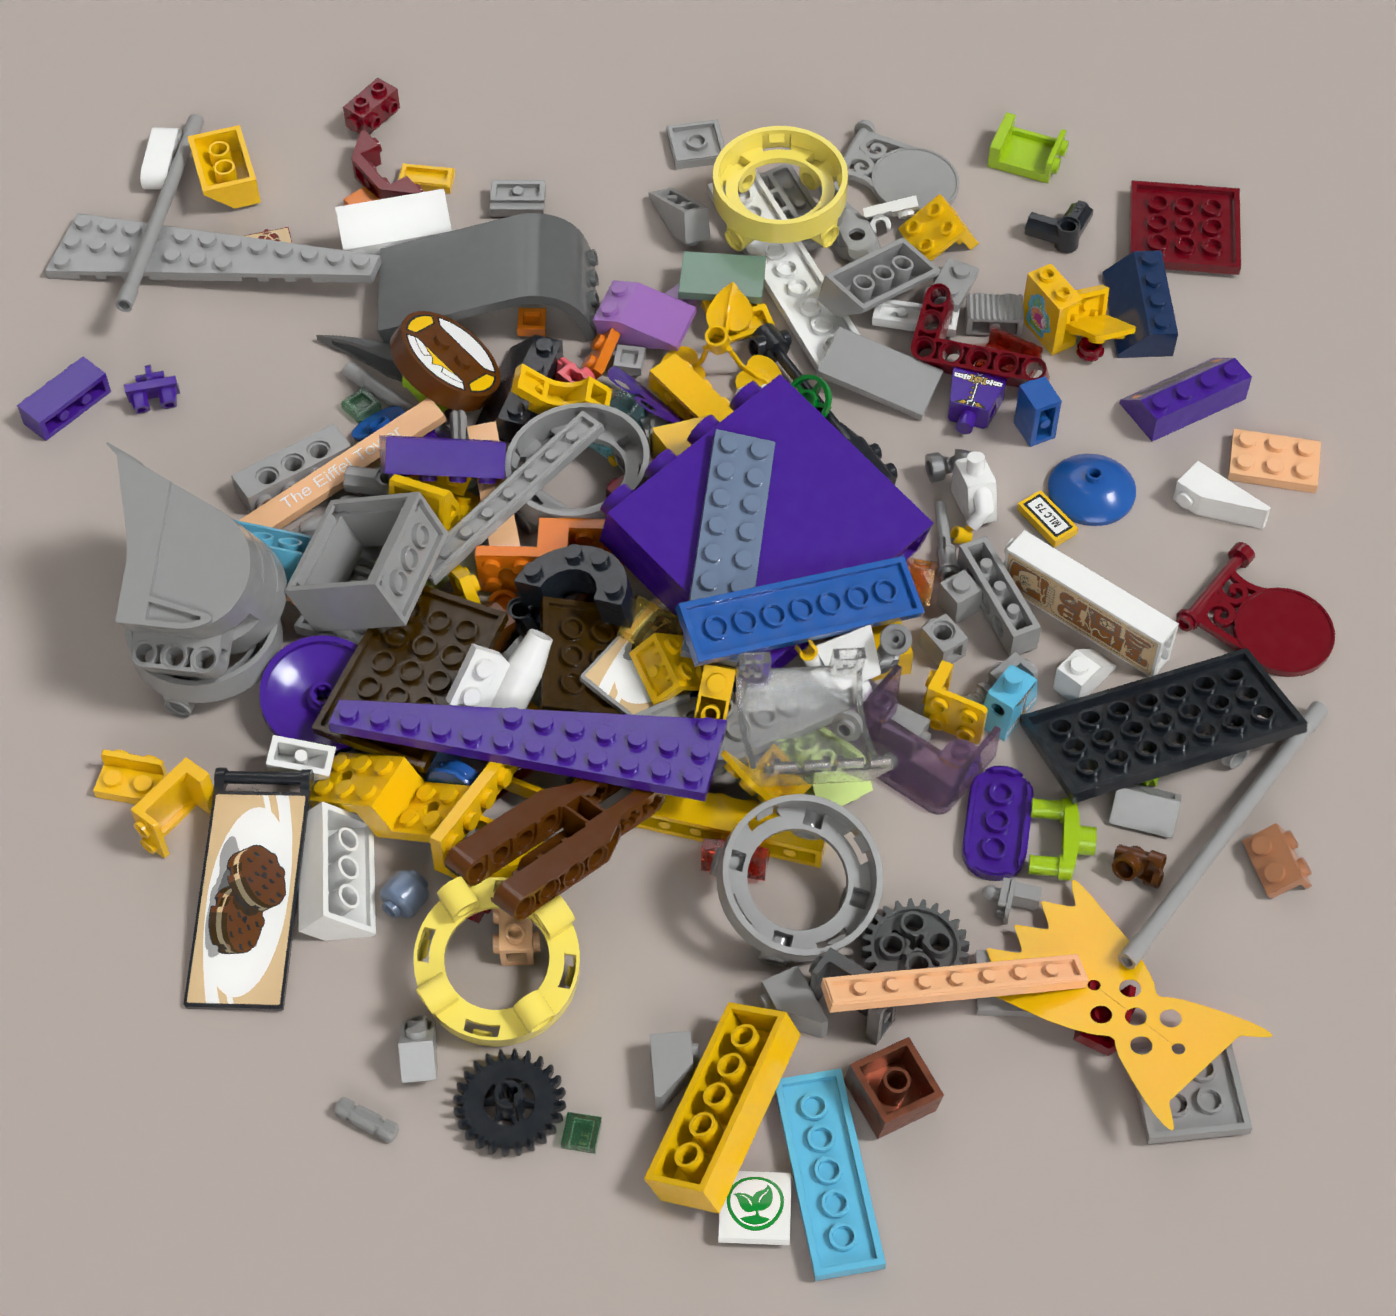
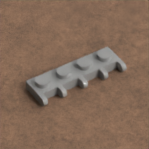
M784 163L759 174L764 183H769L772 187L769 191L774 199L779 198L784 207L781 210L786 218L790 216L791 219L803 216L817 205L791 164ZM811 238L802 242L808 252L821 247L820 244Z

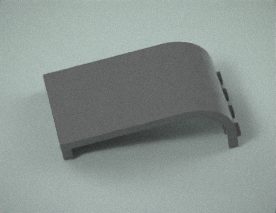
M543 213L518 214L380 249L382 264L379 274L377 332L384 342L390 343L391 336L404 318L413 312H434L456 321L524 304H545L559 308L576 321L586 342L593 341L597 336L593 318L597 312L596 307L600 305L596 286H599V278L595 270V266L598 265V256L595 249H590L582 232L562 218Z

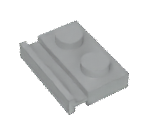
M492 180L490 216L510 217L525 213L544 214L545 180Z

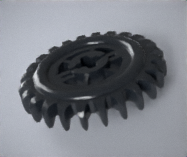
M513 1048L510 1059H506L502 1049H499L498 1061H494L486 1053V1066L483 1067L475 1060L473 1067L476 1074H471L467 1070L463 1072L464 1079L468 1084L457 1082V1090L462 1094L461 1096H453L454 1103L460 1106V1108L456 1107L453 1110L454 1116L461 1119L457 1122V1126L460 1130H467L465 1132L466 1140L476 1139L475 1146L477 1149L488 1145V1154H494L498 1148L501 1149L503 1157L508 1156L510 1149H514L517 1156L522 1154V1147H526L529 1151L533 1152L535 1151V1141L540 1144L547 1143L545 1133L550 1135L556 1134V1126L552 1123L558 1124L563 1121V1115L557 1113L565 1110L567 1107L566 1102L560 1100L566 1095L565 1088L560 1087L556 1089L562 1082L561 1076L556 1075L554 1078H551L554 1073L552 1064L542 1070L544 1065L542 1056H539L537 1061L531 1063V1053L529 1050H527L522 1060L518 1058L516 1048ZM526 1087L534 1095L535 1101L524 1096ZM494 1089L493 1096L487 1098L491 1090ZM504 1091H505V1093H506L507 1098H510L511 1101L514 1102L515 1111H516V1116H517V1118L519 1119V1121H517V1119H516V1117H515V1115H514V1109H513L512 1103L509 1102V1101L504 1097ZM485 1106L495 1107L496 1116L494 1120L486 1113ZM525 1109H534L530 1116L525 1119L523 1116ZM501 1120L512 1122L513 1125H501L499 1123Z

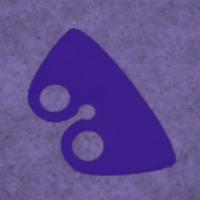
M615 366L609 369L608 377L615 385L628 393L635 395L638 393L645 398L634 397L636 402L644 409L672 423L684 421L627 373ZM615 380L623 382L630 390L623 388ZM640 401L650 404L656 411L648 409Z

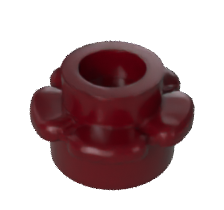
M1083 337L1077 344L1078 349L1076 353L1085 361H1097L1104 354L1102 344L1091 343L1086 337Z

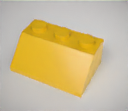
M240 125L187 136L204 196L232 208L261 203L257 180Z

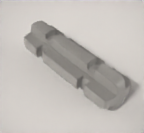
M342 1097L336 1104L334 1111L337 1117L345 1121L351 1120V1124L372 1135L378 1134V1138L387 1143L392 1142L399 1131L398 1125L389 1119L383 1120V1116L360 1104L354 1105L355 1102L346 1097Z

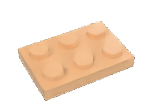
M1234 429L1227 480L1316 493L1319 478L1321 441Z

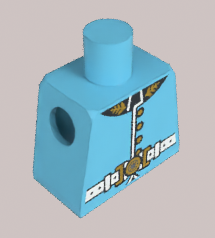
M1009 665L986 695L984 706L987 707L988 713L984 730L1005 741L1019 724L1020 715L1028 713L1036 703L1037 679L1018 667ZM1001 707L1004 710V715H1000Z

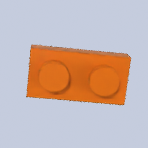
M614 328L609 329L603 335L599 333L590 345L593 348L592 352L585 358L581 368L588 367L596 380L601 377L621 334Z

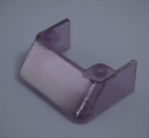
M897 664L867 697L859 713L863 720L862 734L855 741H846V744L867 759L871 775L928 812L936 815L945 814L954 807L970 788L974 777L978 774L980 775L996 757L1001 729L995 726L978 747L967 740L955 739L950 741L941 751L891 719L898 707L896 697L899 695L902 667Z

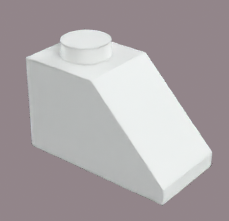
M1092 648L1076 649L1057 668L1053 689L1069 701L1087 696L1116 669V665Z
M273 735L266 761V772H301L302 769H312L314 781L329 779L336 747Z

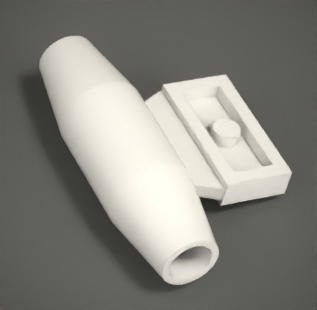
M530 629L508 661L498 651L472 643L448 692L446 701L454 706L516 707L518 709H527L542 678L553 641L552 638L543 632Z

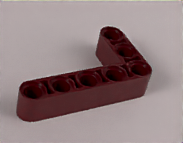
M942 283L933 284L927 289L911 343V352L915 359L941 369L946 374L952 375L953 368L958 367L1007 379V386L1018 388L1019 385L1029 380H1036L1044 376L1049 381L1050 376L1046 363L1039 357L946 340L954 310L952 295L949 288ZM938 297H946L943 303H934ZM931 323H939L938 327L934 330L926 329ZM924 349L932 350L928 356H919L920 352ZM951 354L959 355L958 359L953 362L946 361L947 357ZM979 359L987 360L985 365L981 367L973 366ZM1005 365H1014L1013 370L1008 373L1001 371ZM1033 370L1042 371V374L1037 378L1029 377L1030 372Z

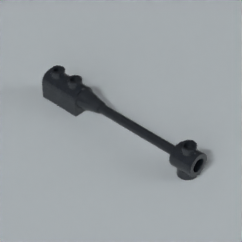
M766 323L754 331L752 337L748 339V349L751 356L763 355L774 362L778 361L793 381L803 375L787 355L792 343L790 333L787 330L779 331L774 324ZM807 380L801 383L804 389H813ZM819 396L820 402L825 404V402ZM817 408V410L821 413L823 408ZM830 410L826 419L895 485L898 476L897 469L893 463L884 464L882 462V451L877 443L869 445L863 437L858 436L840 422Z

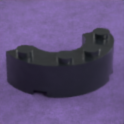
M572 544L550 551L527 563L514 580L524 605L540 608L543 596L564 599L577 593H590L595 595L594 601L603 623L630 629L634 622L636 598L625 569L613 554L601 548Z

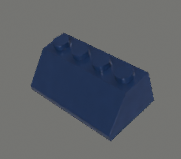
M1134 251L1102 272L1103 284L1109 287L1107 303L1109 316L1136 326L1134 334L1125 335L1124 339H1114L1117 358L1173 356L1178 329L1162 251Z

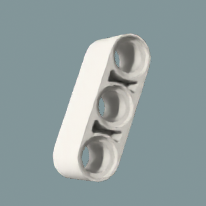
M152 128L141 168L140 179L143 189L162 190L182 139L180 128Z

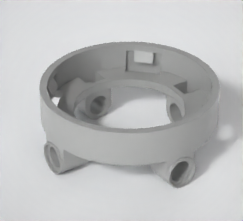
M573 403L558 406L528 421L513 437L505 457L506 479L513 474L514 470L518 469L519 461L525 463L581 411H584L605 426V431L593 443L605 445L613 450V456L617 465L625 473L621 485L627 484L635 491L648 480L644 475L646 468L652 462L648 440L638 423L616 408L596 403ZM537 492L515 513V518L524 533L531 535L538 530L539 518L605 519L606 515L600 510L603 502L586 508H565L549 502Z
M281 618L264 639L248 650L239 662L228 668L226 673L218 679L152 673L136 664L134 665L143 681L153 690L163 695L164 707L168 712L180 718H188L196 703L216 702L236 696L251 688L262 679L267 665L281 650L283 641ZM125 628L126 642L130 651L133 632ZM153 649L146 653L148 661L153 657Z
M791 794L776 797L751 810L732 830L724 845L717 847L710 868V875L716 876L717 891L722 909L732 927L748 944L760 951L758 956L760 962L780 968L787 967L790 961H813L818 955L823 957L830 947L837 952L846 947L868 927L874 918L883 891L881 857L866 827L843 806L831 800L807 794ZM774 808L778 817L765 821L751 831L748 823L755 816L756 820L759 821L773 814ZM791 831L795 836L807 840H819L821 838L839 856L845 870L846 886L839 901L838 912L824 925L809 930L787 929L767 919L755 905L748 887L749 863L757 847L764 840L777 833ZM850 832L854 834L855 837L853 839L859 846L862 854L865 853L868 861L861 865L853 847L844 837V835ZM842 929L844 930L846 935L841 934L837 938L827 942L829 946L821 948L817 947L816 944L822 943L838 934Z

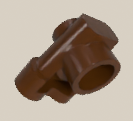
M1119 844L1114 853L1112 870L1115 876L1123 881H1131L1137 877L1143 880V884L1158 889L1163 881V869L1166 864L1167 855L1155 850L1147 852L1139 846L1129 847Z

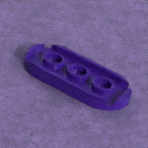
M992 766L987 768L985 772L974 777L970 786L962 842V858L966 867L974 875L989 881H1003V878H1012L1020 872L1026 860L1031 824L1032 798H1034V791L1031 783L1023 778V774L1012 767Z

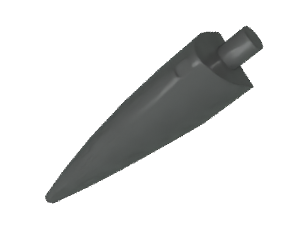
M316 335L318 341L371 366L386 377L402 382V374L391 356L390 343L348 336Z

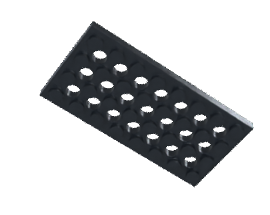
M1248 648L1020 715V726L1072 804L1306 733L1308 724ZM1115 712H1119V713H1121V714H1123V715H1117V714H1114V713H1115ZM1090 720V721L1093 722V723L1090 724V723H1086L1085 721ZM1062 729L1065 732H1057L1055 730ZM1133 731L1134 733H1137V734H1129V733H1127V732ZM1200 733H1205L1209 736H1202ZM1099 740H1104V741H1106V742H1108V743H1101V742H1098V741H1099ZM1174 741H1175L1176 743H1178V744H1180V745H1174V744H1171V742H1174ZM1075 748L1078 752H1072L1069 749ZM1146 750V751H1148V752L1151 753V754H1145V753H1142L1141 751ZM1118 759L1121 763L1112 762V760ZM1089 768V769L1092 770V771H1091V772H1086V771H1083L1082 769Z

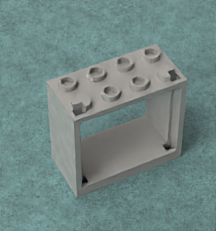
M420 491L330 500L284 592L315 632L406 626L449 533ZM383 546L368 579L348 582L364 547Z

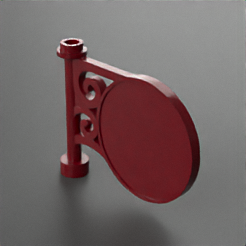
M1243 542L1235 543L1228 552L1230 560L1188 610L1181 609L1176 615V622L1179 623L1178 627L1189 632L1200 627L1236 651L1248 648L1267 673L1277 676L1297 677L1314 672L1327 661L1335 643V628L1332 619L1322 605L1312 597L1289 588L1260 587L1246 581L1236 572L1239 567H1248L1255 558L1254 550ZM1230 580L1233 584L1229 586L1226 594L1222 587ZM1238 592L1241 595V597L1235 599L1234 597ZM1216 610L1212 617V623L1208 618L1209 612ZM1222 611L1227 614L1228 618H1220ZM1233 625L1234 637L1220 628H1228Z

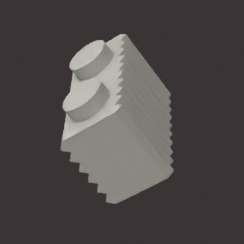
M987 293L967 294L965 335L1022 336L1024 310L1023 296L1021 294L1018 296L1010 293L994 295L993 293L990 295Z

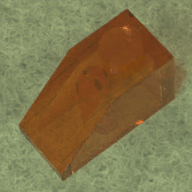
M909 558L907 565L923 608L924 606H930L939 562Z

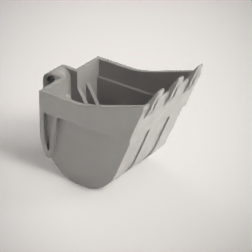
M107 442L106 444L117 455L127 538L126 564L115 622L133 632L130 658L134 664L152 673L218 679L226 673L231 654H238L252 649L278 623L287 599V594L284 592L287 587V579L283 565L275 552L267 544L227 514L144 466L133 456ZM153 649V657L145 662L146 653ZM183 652L184 658L182 662L175 665L176 656ZM214 656L213 664L205 669L207 658Z

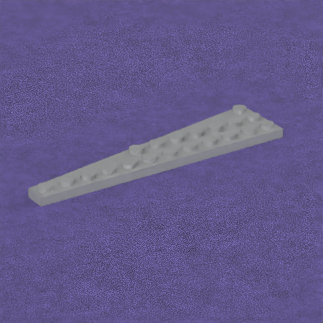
M77 213L45 270L48 279H81L82 275H95L97 279H107L108 276H122L123 280H126L148 223ZM163 225L143 276H148L150 280L243 281L244 277L258 278V281L269 282L270 278H284L285 282H296L300 278H310L312 282L373 283L382 262L380 255Z

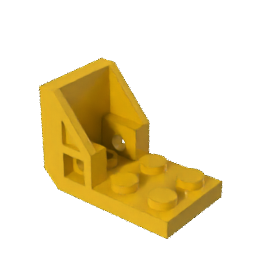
M394 474L389 479L388 495L420 491L447 532L481 502L480 496L474 495L469 491H466L464 497L452 494L449 490Z

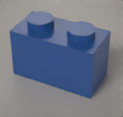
M1045 376L1019 385L1014 424L1029 447L1056 437L1062 400Z

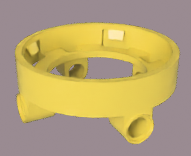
M768 126L746 132L733 139L722 149L713 168V200L717 212L727 224V231L725 232L726 241L734 250L742 251L754 240L768 243H793L811 238L824 248L830 247L839 234L838 218L841 216L847 200L848 170L842 154L830 141L802 128ZM775 147L790 148V150L775 149V150L763 151V149H766V148H775ZM772 163H787L800 167V179L808 189L816 190L821 186L822 196L818 204L805 215L794 219L774 220L760 217L748 210L741 202L738 191L744 193L750 189L755 180L756 168ZM834 181H838V187H840L836 196Z
M460 876L449 881L438 890L437 895L440 901L428 913L418 932L413 962L418 986L416 991L432 1016L446 1030L460 1039L490 1047H503L526 1042L542 1034L555 1024L567 1010L576 992L580 975V951L576 931L573 926L575 917L560 895H557L527 918L533 921L541 930L549 949V966L543 983L538 990L524 996L512 1008L489 1010L474 1006L464 1000L453 989L445 971L447 944L456 928L468 917L484 910L501 909L491 902V897L493 898L498 886L508 878L491 877L475 886H470ZM434 930L435 933H434L433 938H432V941H431V940L429 939V937H430L432 931ZM430 945L429 963L423 962V959L427 958L428 948ZM565 955L573 956V967L568 966L565 984L569 986V989L559 987L564 972ZM466 1020L482 1026L500 1027L498 1037H492L491 1031L475 1028L472 1034L466 1032L464 1029Z

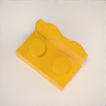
M103 749L101 758L104 765L93 792L97 798L136 805L167 775L164 762L152 755L139 756L119 749L114 751Z

